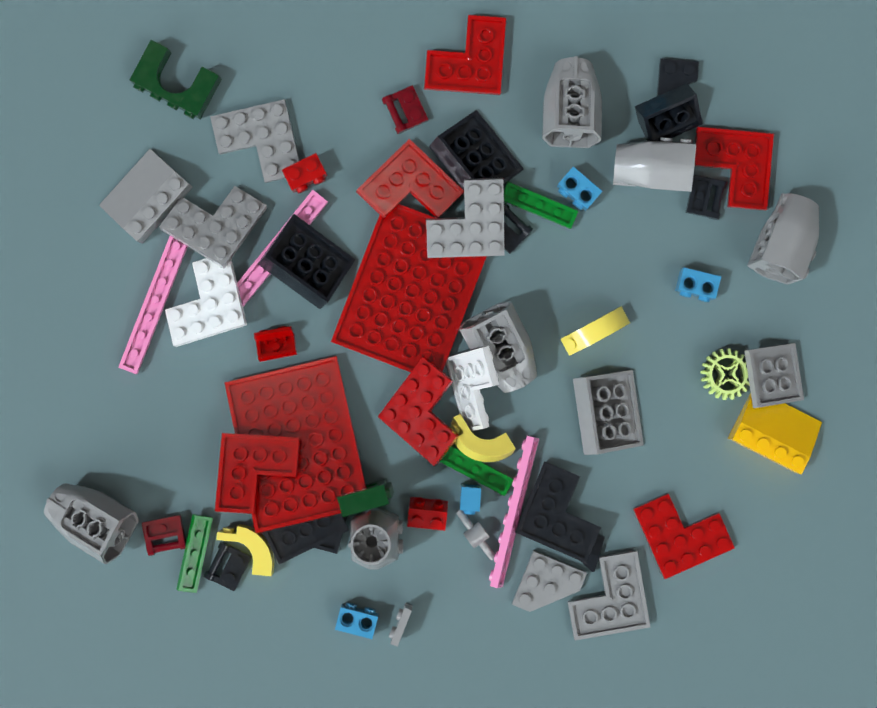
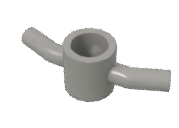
M459 510L456 514L468 529L463 533L473 548L480 546L488 558L494 560L495 553L485 541L490 537L479 522L474 525L462 510Z

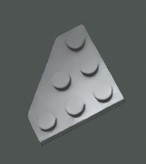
M533 550L512 605L531 612L579 592L587 572Z

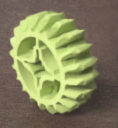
M727 348L726 352L723 349H719V355L716 352H712L714 359L707 356L706 360L709 364L702 363L706 370H701L700 373L706 374V377L701 378V381H707V384L703 387L705 389L711 387L708 392L709 394H713L716 391L715 398H719L722 394V400H727L728 396L730 400H733L735 395L741 397L740 390L747 392V388L744 385L750 386L749 381H747L746 360L742 361L745 355L741 354L738 356L737 350L731 353L730 348ZM724 358L734 361L727 367L718 363V361ZM737 366H739L741 372L740 380L735 374ZM713 368H715V370L718 373V377L715 380L716 382H714L712 377ZM728 370H729L728 375L730 376L731 379H729V378H725V379H724V376H725L724 371H728ZM727 381L735 385V387L730 390H723L719 388L721 385H724V383H726Z

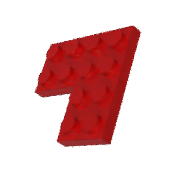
M468 15L465 53L427 50L424 90L500 95L506 18Z
M707 127L696 128L695 166L731 169L727 207L767 210L774 134Z
M410 139L356 190L383 218L409 193L436 218L441 217L464 194V190Z
M422 357L378 415V418L433 466H436L459 437L456 432L431 412L453 383V380L426 357Z
M222 433L215 511L255 514L258 475L297 477L300 438Z
M668 493L633 508L664 579L735 549L719 513L683 527Z

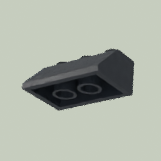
M687 83L635 106L638 122L647 141H660V137L673 138L702 125L697 94Z

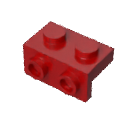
M316 153L282 169L293 193L297 192L298 194L308 189L307 186L313 183L318 185L324 182L325 177H327V173Z
M281 326L277 329L261 330L254 333L259 362L297 355L295 336L291 326Z
M410 497L407 527L445 531L448 501Z

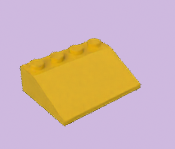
M750 393L728 439L794 473L802 475L811 457L822 422L786 403L753 408Z

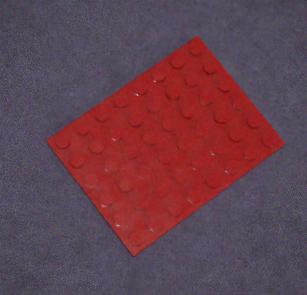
M398 204L385 218L379 215L331 342L408 372H412L421 358L426 357L443 372L487 256L427 258L426 219L435 217Z
M337 356L224 382L235 434L300 438L297 477L258 475L255 514H252L255 533L341 514L337 497L366 488Z

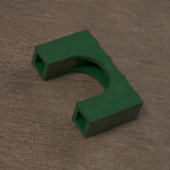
M150 40L129 79L134 84L133 88L142 93L144 90L151 93L150 97L159 102L161 99L168 102L167 106L176 111L178 108L185 111L184 115L193 120L195 117L201 120L222 79L214 72L201 67L189 89L182 93L167 92L161 85V73L171 52L163 45Z
M386 478L366 484L364 489L338 496L337 500L342 517L389 504L394 495L392 483L387 482Z

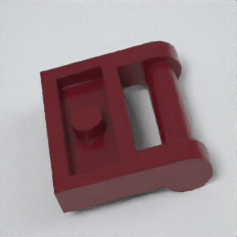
M413 85L382 98L383 104L387 106L395 123L397 134H401L428 121V117ZM393 101H399L408 123H402Z
M181 515L142 522L148 556L178 548L181 550L185 549L187 541ZM178 536V541L158 545L153 544V540Z

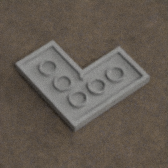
M285 99L210 116L218 153L221 155L257 147L265 183L285 179L282 169L299 161Z
M503 178L464 179L465 217L426 219L427 258L505 256Z
M236 186L233 187L213 216L185 198L180 197L159 228L225 269L267 209V205Z
M635 550L599 557L605 595L567 601L574 640L650 628L638 552Z

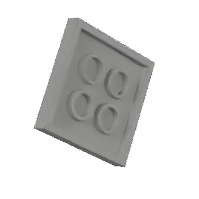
M795 343L745 350L753 408L804 400Z

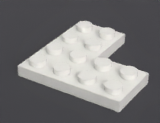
M207 258L192 263L200 299L165 310L173 346L178 347L247 325L232 259L225 269Z
M489 346L448 357L446 365L449 376L453 380L452 387L459 414H461L471 431L489 427V417L485 412L484 398L480 393V389L499 385L498 373L495 370L493 354Z

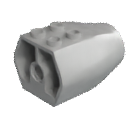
M578 56L564 58L555 63L546 87L543 102L542 139L550 147L590 148L600 142L602 136V95L593 64L589 60L578 58Z
M660 137V141L617 144L613 185L691 192L696 144L692 143V139H680V142H672L673 138Z
M782 193L775 211L771 214L760 232L747 266L761 276L787 285L805 279L809 273L808 266L810 261L816 255L815 249L819 239V205L801 195Z
M511 301L498 303L464 321L460 326L459 330L470 351L489 346L493 354L494 367L498 373L499 385L497 386L504 393L523 388L537 377L531 340Z
M64 483L55 489L47 499L44 509L46 518L71 544L103 564H108L121 555L139 522L136 512L105 493Z
M382 507L369 509L353 516L351 519V537L348 543V547H351V560L370 570H379L398 560L399 554H403V540H399V534L403 532V520H399L398 515Z

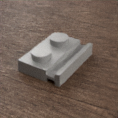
M405 603L404 608L399 609L396 616L398 623L396 627L392 626L389 634L391 638L390 644L398 647L412 612V605Z

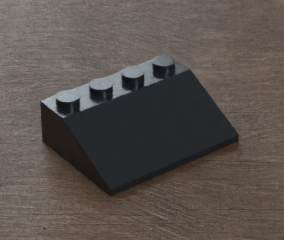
M477 110L438 135L429 146L463 190L464 179L503 178L504 186L524 169Z
M293 214L262 256L258 265L318 309H321L329 302L356 259Z

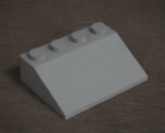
M149 149L99 206L137 242L143 243L167 217L180 197L184 198L193 187L156 153Z
M633 370L573 379L584 455L602 454L644 446Z

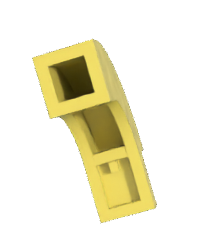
M622 306L560 340L570 356L625 327L630 321Z
M461 414L455 416L451 422V429L459 435L454 444L463 454L471 459L481 462H496L511 456L516 449L507 433L494 439L485 440L471 432Z
M242 524L237 526V532L234 531V528L223 527V530L217 532L216 540L239 542L250 550L253 557L252 575H273L274 555L267 539L261 533H255L254 528Z

